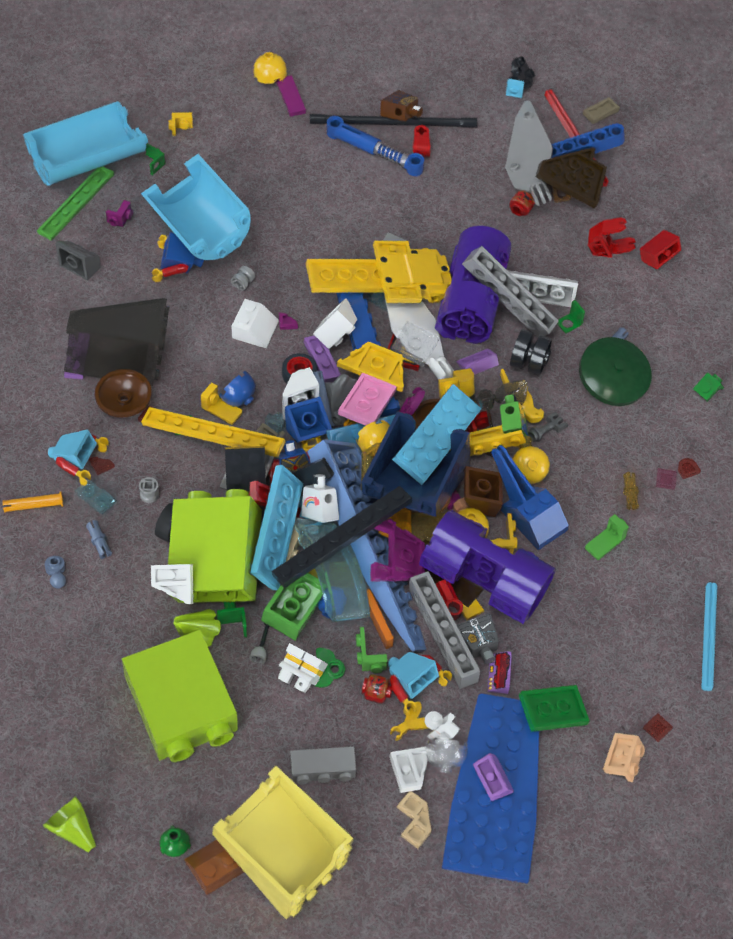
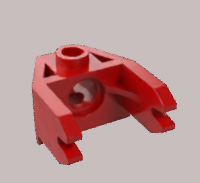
M619 217L603 220L589 229L588 247L592 255L612 258L613 254L631 252L636 248V240L634 238L627 237L613 240L610 235L625 230L626 219Z

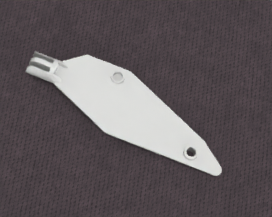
M423 301L421 303H386L391 331L410 357L429 365L437 379L453 377L454 369L444 357L439 333L435 329L436 320Z

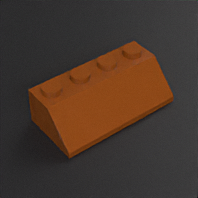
M218 840L213 841L184 859L206 895L244 873L243 869Z

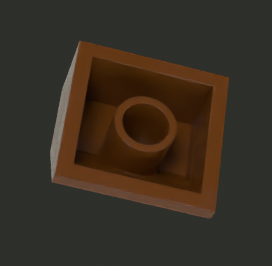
M465 466L464 500L471 508L480 510L486 516L496 517L503 505V482L499 472Z

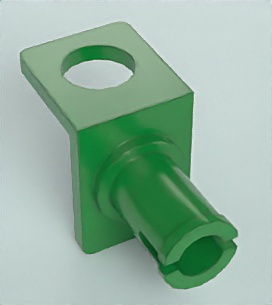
M223 602L224 609L217 610V620L220 621V624L242 622L243 635L247 637L244 607L236 608V602Z

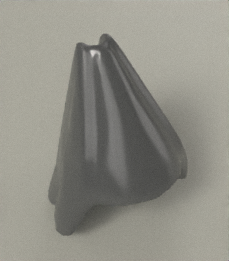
M341 374L334 382H324L332 415L340 408L357 382L356 379L350 378L347 374Z

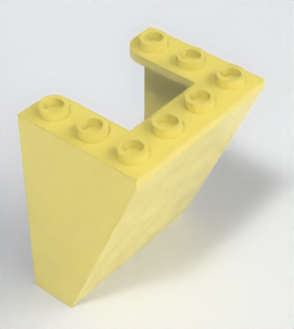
M275 766L268 773L270 777L260 784L259 789L231 816L228 815L225 821L221 819L213 827V836L279 913L287 919L290 915L295 917L303 908L301 905L306 899L310 901L317 894L316 888L320 884L325 886L333 877L331 873L336 868L340 870L347 863V858L350 855L349 852L352 849L351 843L353 838Z

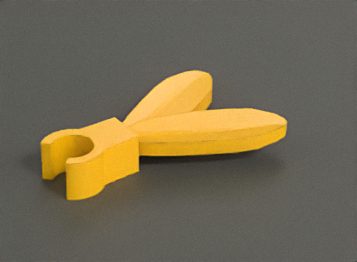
M419 701L415 702L417 705L416 712L410 707V716H406L405 721L400 725L391 728L390 734L394 731L400 733V735H396L395 741L400 740L409 730L428 729L424 722L425 717L418 718L422 708Z

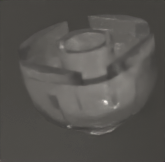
M430 740L426 741L425 749L428 762L432 766L440 768L442 773H452V769L459 768L464 764L468 753V743L464 742L463 746L459 745L457 740H435V744H430Z

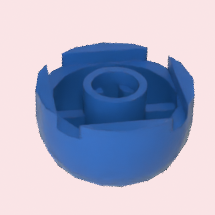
M243 371V377L238 375L224 388L226 391L224 395L219 394V397L226 404L233 407H240L243 404L248 406L254 400L252 396L256 391V384L247 371Z

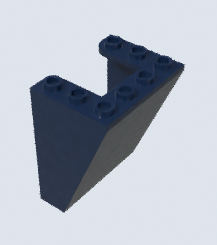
M397 411L361 481L363 495L380 499L400 486L412 497V503L405 508L436 517L463 480L465 466L470 467V432L462 429L452 431L450 435L451 450L448 451L431 475L421 485L392 460L416 430L414 418L410 414Z

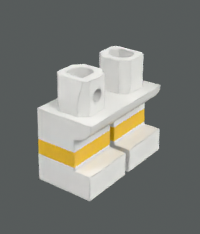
M289 643L284 661L279 664L282 669L278 679L290 684L294 675L299 678L294 687L306 693L311 684L316 686L328 664Z

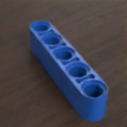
M616 123L551 144L553 147L551 158L592 147L596 148L594 153L596 154L620 146L625 141L624 127Z

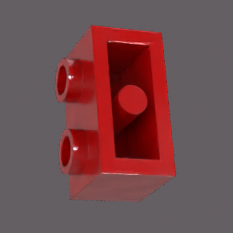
M666 230L661 231L639 248L642 261L655 269L660 268L682 250L679 236Z

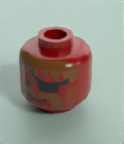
M518 191L511 199L509 205L513 214L526 216L534 207L535 202L531 193Z
M371 674L368 678L365 677L361 693L364 694L366 700L382 704L386 698L391 697L392 687L389 686L390 681L387 677Z

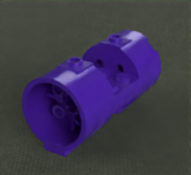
M473 226L465 229L460 234L449 270L452 276L451 284L445 291L435 324V329L443 338L455 340V337L466 339L468 343L477 344L486 341L490 337L499 304V297L490 287L483 285L471 274L462 263L472 251L483 246L507 270L512 246L509 238L501 231L488 226Z
M453 510L451 512L448 511L432 533L433 536L430 543L426 545L425 550L421 554L419 565L452 584L464 577L492 593L488 605L524 624L532 616L544 597L555 575L556 568L542 561L532 552L521 548L515 555L511 554L507 549L500 548L493 544L491 540L485 538L487 528L483 527L482 524L471 519L469 520Z

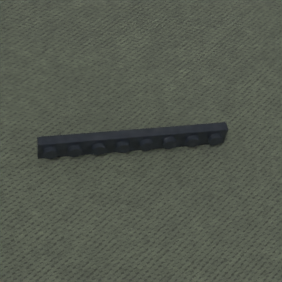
M398 486L272 570V576L283 588H286L411 504L412 497Z

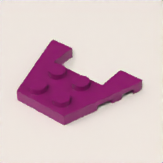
M391 518L373 528L389 534L388 566L378 562L371 564L370 581H410L411 577L425 573V568L419 565L421 554L425 550V543L406 529L402 530L397 527L396 522Z

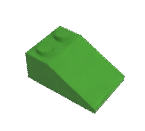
M309 573L286 588H283L281 585L265 607L261 621L296 641L329 585Z

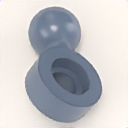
M51 556L44 563L45 571L51 576L50 584L52 587L62 588L66 583V578L62 574L65 571L64 559L60 556Z

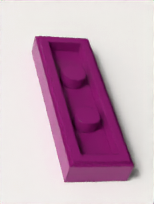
M292 75L286 76L282 81L277 79L276 84L290 117L306 114V108Z

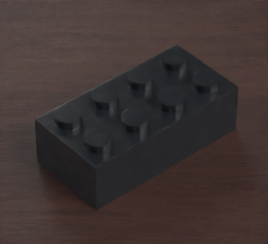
M264 446L225 447L227 490L241 489L249 492L250 482L253 481L266 485ZM259 505V507L262 509V516H261V526H262V521H263V517H264V511H265L266 508Z

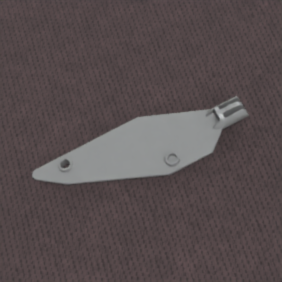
M525 101L515 118L505 168L514 189L530 192L535 204L540 206L537 198L540 197L542 203L545 204L544 195H547L549 201L552 200V196L546 186L547 183L535 176L539 163L552 157L553 147L531 101Z

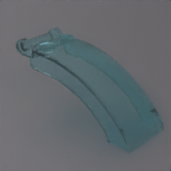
M295 518L294 528L299 534L298 542L303 549L338 527L334 521L322 523L312 519ZM348 545L315 568L323 592L325 612L333 622L370 617L369 601L361 568L351 545Z

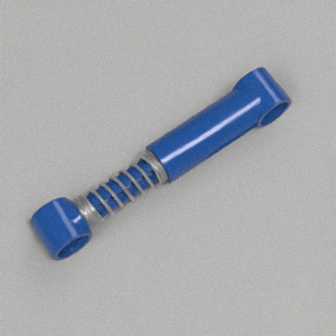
M332 116L328 118V137L340 139L372 155L377 154L385 159L388 158L389 161L392 160L393 163L396 162L404 167L411 176H419L423 173L424 157L421 154H402L401 151L397 152V149L393 150V147H386L380 139L344 123L341 117Z

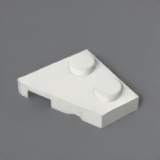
M193 564L151 565V586L184 601L186 604H193Z
M429 746L390 752L389 757L400 793L421 790L430 751Z

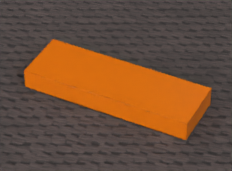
M364 590L362 601L385 649H389L393 646L394 637L371 590Z

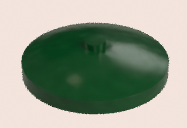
M605 337L594 341L586 348L579 362V374L584 387L593 397L608 405L625 406L638 401L646 393L651 383L652 372L648 359L637 346L621 338Z

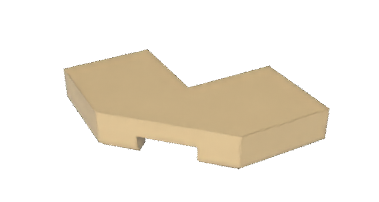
M409 791L397 805L399 810L413 819L403 831L401 837L419 849L431 834L428 804L414 792Z

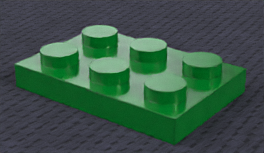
M577 685L521 691L519 694L531 732L583 726L590 722Z

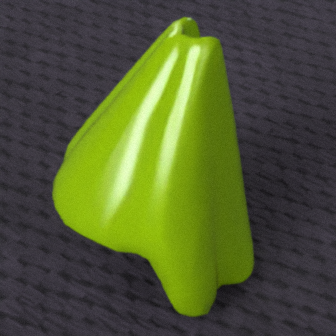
M205 609L174 618V626L180 637L201 630L208 647L212 645L214 637L221 630L220 621L214 620L216 613L212 609Z
M73 797L70 802L43 824L50 832L88 853L96 847L85 811L77 797Z

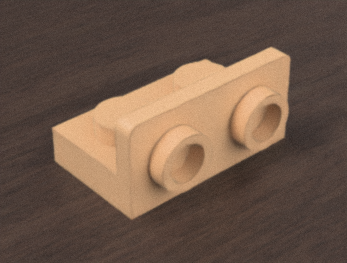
M615 733L603 767L605 773L625 776L628 782H633L635 775L639 771L640 758L644 756L645 747L639 736Z

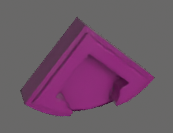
M279 313L280 330L298 329L295 319L286 313Z

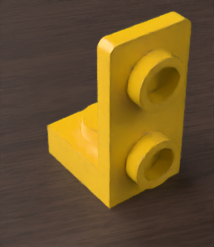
M211 382L201 394V407L207 412L231 425L241 416L242 409L226 404L219 397L218 386Z
M507 513V540L497 538L491 541L498 547L505 548L513 554L514 549H517V537L513 535V532L516 531V521L512 520V513Z

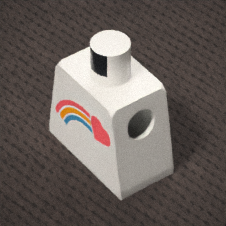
M313 475L314 485H308L303 488L301 516L322 523L339 520L336 489L325 485V475Z

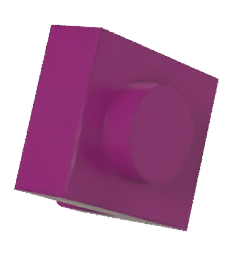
M126 200L122 202L117 212L106 211L107 222L112 226L123 227L126 221L130 220L133 215L131 202Z

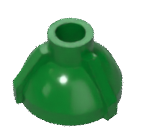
M174 825L164 831L160 837V852L167 856L178 857L191 848L188 833L181 828L174 827ZM172 835L178 836L176 839L170 838Z

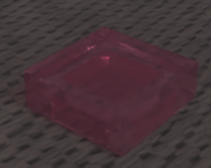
M658 468L655 487L675 490L677 471Z

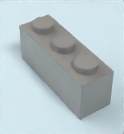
M354 747L290 751L292 781L297 782V784H307L309 781L327 783L333 779L347 782L352 778H356Z

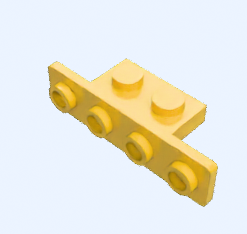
M502 425L470 432V456L490 452L494 448L497 449L499 445H502L504 448L516 447L526 443V439L522 430L504 434Z

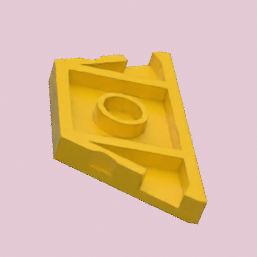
M367 342L361 348L352 351L350 356L344 360L339 359L337 361V367L360 376L362 373L395 385L397 386V391L403 392L402 354Z

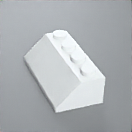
M507 270L540 303L571 307L572 301L575 300L578 281Z

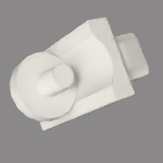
M436 711L429 712L425 716L424 722L433 731L427 737L431 740L437 738L443 744L452 739L460 730L452 722L455 716L449 713L442 718L441 714Z

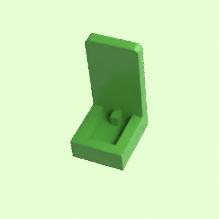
M614 514L609 518L607 528L586 544L585 549L594 558L600 560L626 538L629 526H627L623 519Z
M360 627V633L356 634V646H360L361 651L357 652V664L362 665V671L380 673L386 670L387 654L366 655L364 627Z

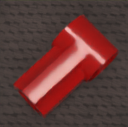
M444 579L435 585L447 608H456L457 613L450 612L455 621L463 611V603L457 598L451 583Z

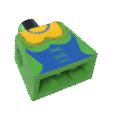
M516 395L505 396L506 404L500 405L504 434L522 430L525 439H529L523 407L516 400Z

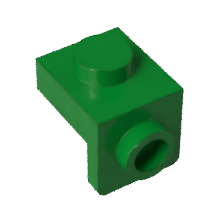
M707 372L693 390L706 401H709L719 389L722 390L724 388L721 384L723 380L716 374L712 376Z

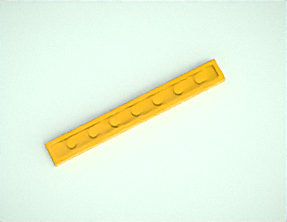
M149 407L141 421L143 426L231 447L264 446L265 455L277 458L286 443L284 438Z

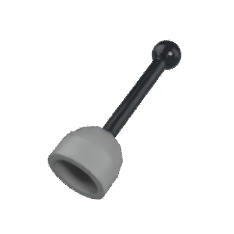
M264 623L265 628L260 645L251 651L250 660L257 663L256 657L261 658L258 663L264 664L266 661L267 653L263 646L270 627L266 623Z

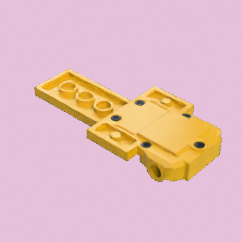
M374 241L373 248L376 259H307L306 261L312 293H384L386 303H421L423 298L427 299L430 303H437L444 299L445 291L450 286L452 280L445 255H440L437 249H410L409 241Z

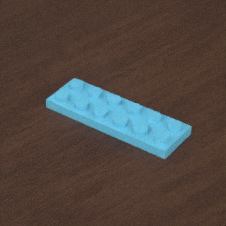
M453 384L392 460L422 485L451 449L450 435L455 429L466 430L482 408Z
M276 465L250 572L271 590H278L280 587V583L272 576V570L286 562L303 483L283 465Z

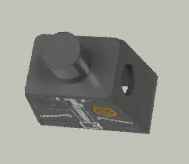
M488 613L457 624L473 658L481 656L485 664L492 663L496 659L493 652L497 650L499 641L491 614Z

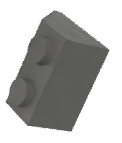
M57 241L55 243L59 266L88 281L101 267L99 256L94 252L84 249L81 245L71 241Z

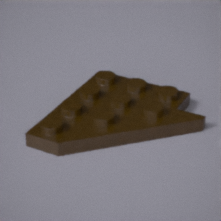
M592 147L542 160L538 165L535 177L595 208L599 202L607 166L593 159L596 148Z

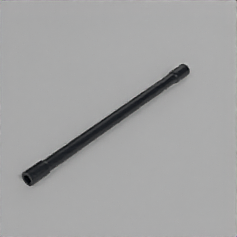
M310 114V124H327L328 118L338 116L346 124L477 128V118L411 117L407 121H401L382 116Z

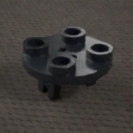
M523 56L514 58L511 63V73L513 75L508 79L524 81L523 88H531L533 78L535 77L534 70L529 68Z

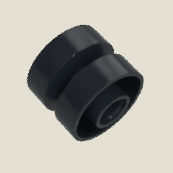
M521 329L513 348L510 366L522 369L526 361H529L528 372L541 375L544 366L546 367L550 358L552 338L540 335L534 344V333Z

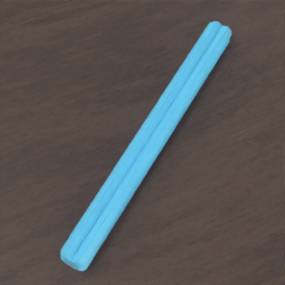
M711 582L707 583L705 591L701 686L702 690L712 691L714 684L717 584Z

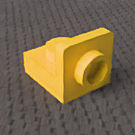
M192 112L172 113V120H169V130H172L173 136H176V128H193Z

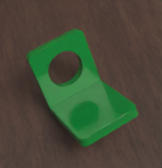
M147 143L146 155L154 159L150 163V174L153 176L165 165V155L160 149Z
M573 300L570 313L558 319L557 325L564 333H569L582 326L585 310L576 300ZM570 320L573 326L570 328L564 327L562 322Z

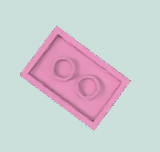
M362 373L338 409V415L365 426L371 422H377L396 392L397 386Z

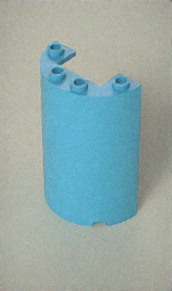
M119 101L23 134L29 155L31 154L34 161V167L43 183L47 186L144 152L148 138L139 128L135 130L130 128L126 118L128 116L127 109Z
M197 154L184 163L190 174L189 177L164 194L161 193L156 184L141 194L195 257L203 260H215L224 258L242 244L250 228L251 216L245 204L203 158Z

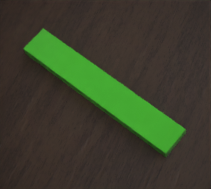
M104 166L96 168L37 230V233L52 241L114 176V171Z

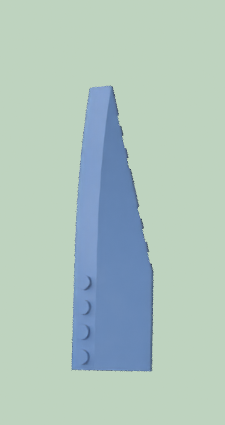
M324 439L307 451L311 463L325 457L335 473L332 477L325 479V485L336 489L339 520L337 522L339 526L378 500L362 493L361 481L368 470V466L358 444ZM372 529L348 545L369 588L412 652L425 651L426 646L420 626L413 623L417 618L416 611L408 605V601H412L411 593H405L403 587L408 585L407 581H370L371 564L378 562L388 566L389 538L379 534L378 530Z

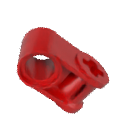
M418 125L414 128L413 153L421 154L423 157H430L429 129L424 125Z

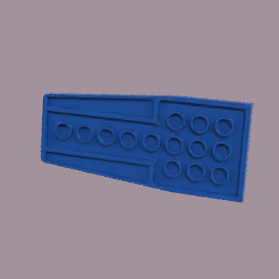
M488 694L478 695L451 805L442 869L527 884L529 882L537 812L539 731L531 732L521 701L518 699ZM489 753L497 757L514 790L511 794L491 801L473 766L475 762Z

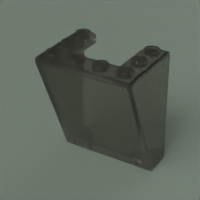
M160 298L70 311L66 327V333L69 334L64 372L102 378L112 371L129 369L144 375L150 385L153 386L154 380L158 381L160 370L156 369L157 365L161 366L162 355L159 352L160 350L164 351L170 309V307L166 306L167 299Z

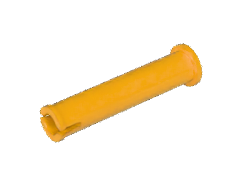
M59 491L58 494L3 500V505H11L3 507L5 513L56 505L63 507L62 491Z

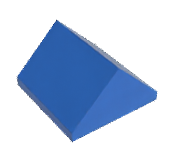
M320 397L285 406L286 431L297 443L326 435V430L332 429Z

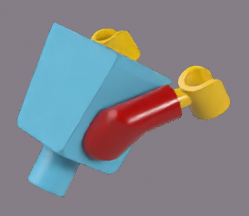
M89 430L77 431L61 436L56 446L48 449V455L50 458H54L57 466L73 476L77 475L80 484L86 486L87 480L85 478L91 480V474L87 470L79 471V469L84 468L96 445H98V451L106 452L109 441L106 437L97 439Z
M408 652L402 658L392 657L388 662L391 675L389 679L390 684L399 702H403L405 705L403 712L406 716H410L407 707L413 708L414 712L417 709L416 703L409 701L408 697L413 699L438 677V682L441 686H447L448 684L444 677L450 681L452 679V673L447 670L443 671L442 667L430 655H418Z

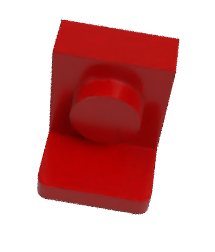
M490 411L479 412L467 427L466 432H475L477 429L482 430L490 426Z

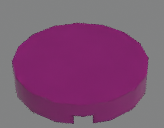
M416 387L412 391L414 395L406 398L399 412L412 416L425 395V390L421 387Z

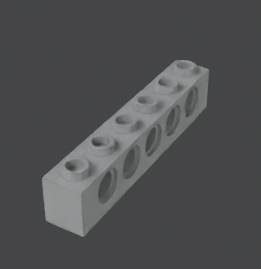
M483 246L472 251L462 263L483 285L490 287L498 295L499 301L536 337L550 334L559 322Z
M429 571L411 577L409 591L459 689L477 683L480 670Z

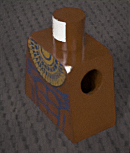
M397 90L381 100L380 116L407 121L413 116L421 117L423 113V108L418 106V98L401 90Z

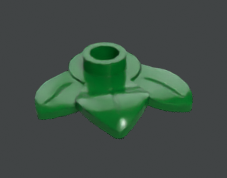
M316 648V657L328 664L315 686L324 688L329 686L333 680L339 679L344 675L345 666L342 661L335 658L331 650ZM333 667H337L339 670L338 672L333 673L331 669Z

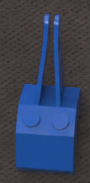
M502 445L497 446V449L494 448L491 451L510 499L502 505L501 511L506 517L507 513H512V520L516 521L518 530L537 550H540L568 531L569 525L561 506L547 489L531 486Z

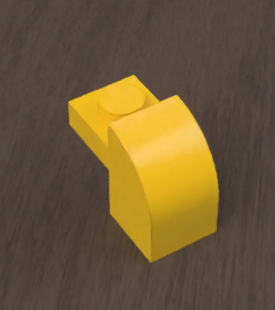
M471 368L453 371V377L438 379L440 399L453 384L468 397H471L475 393L474 373Z

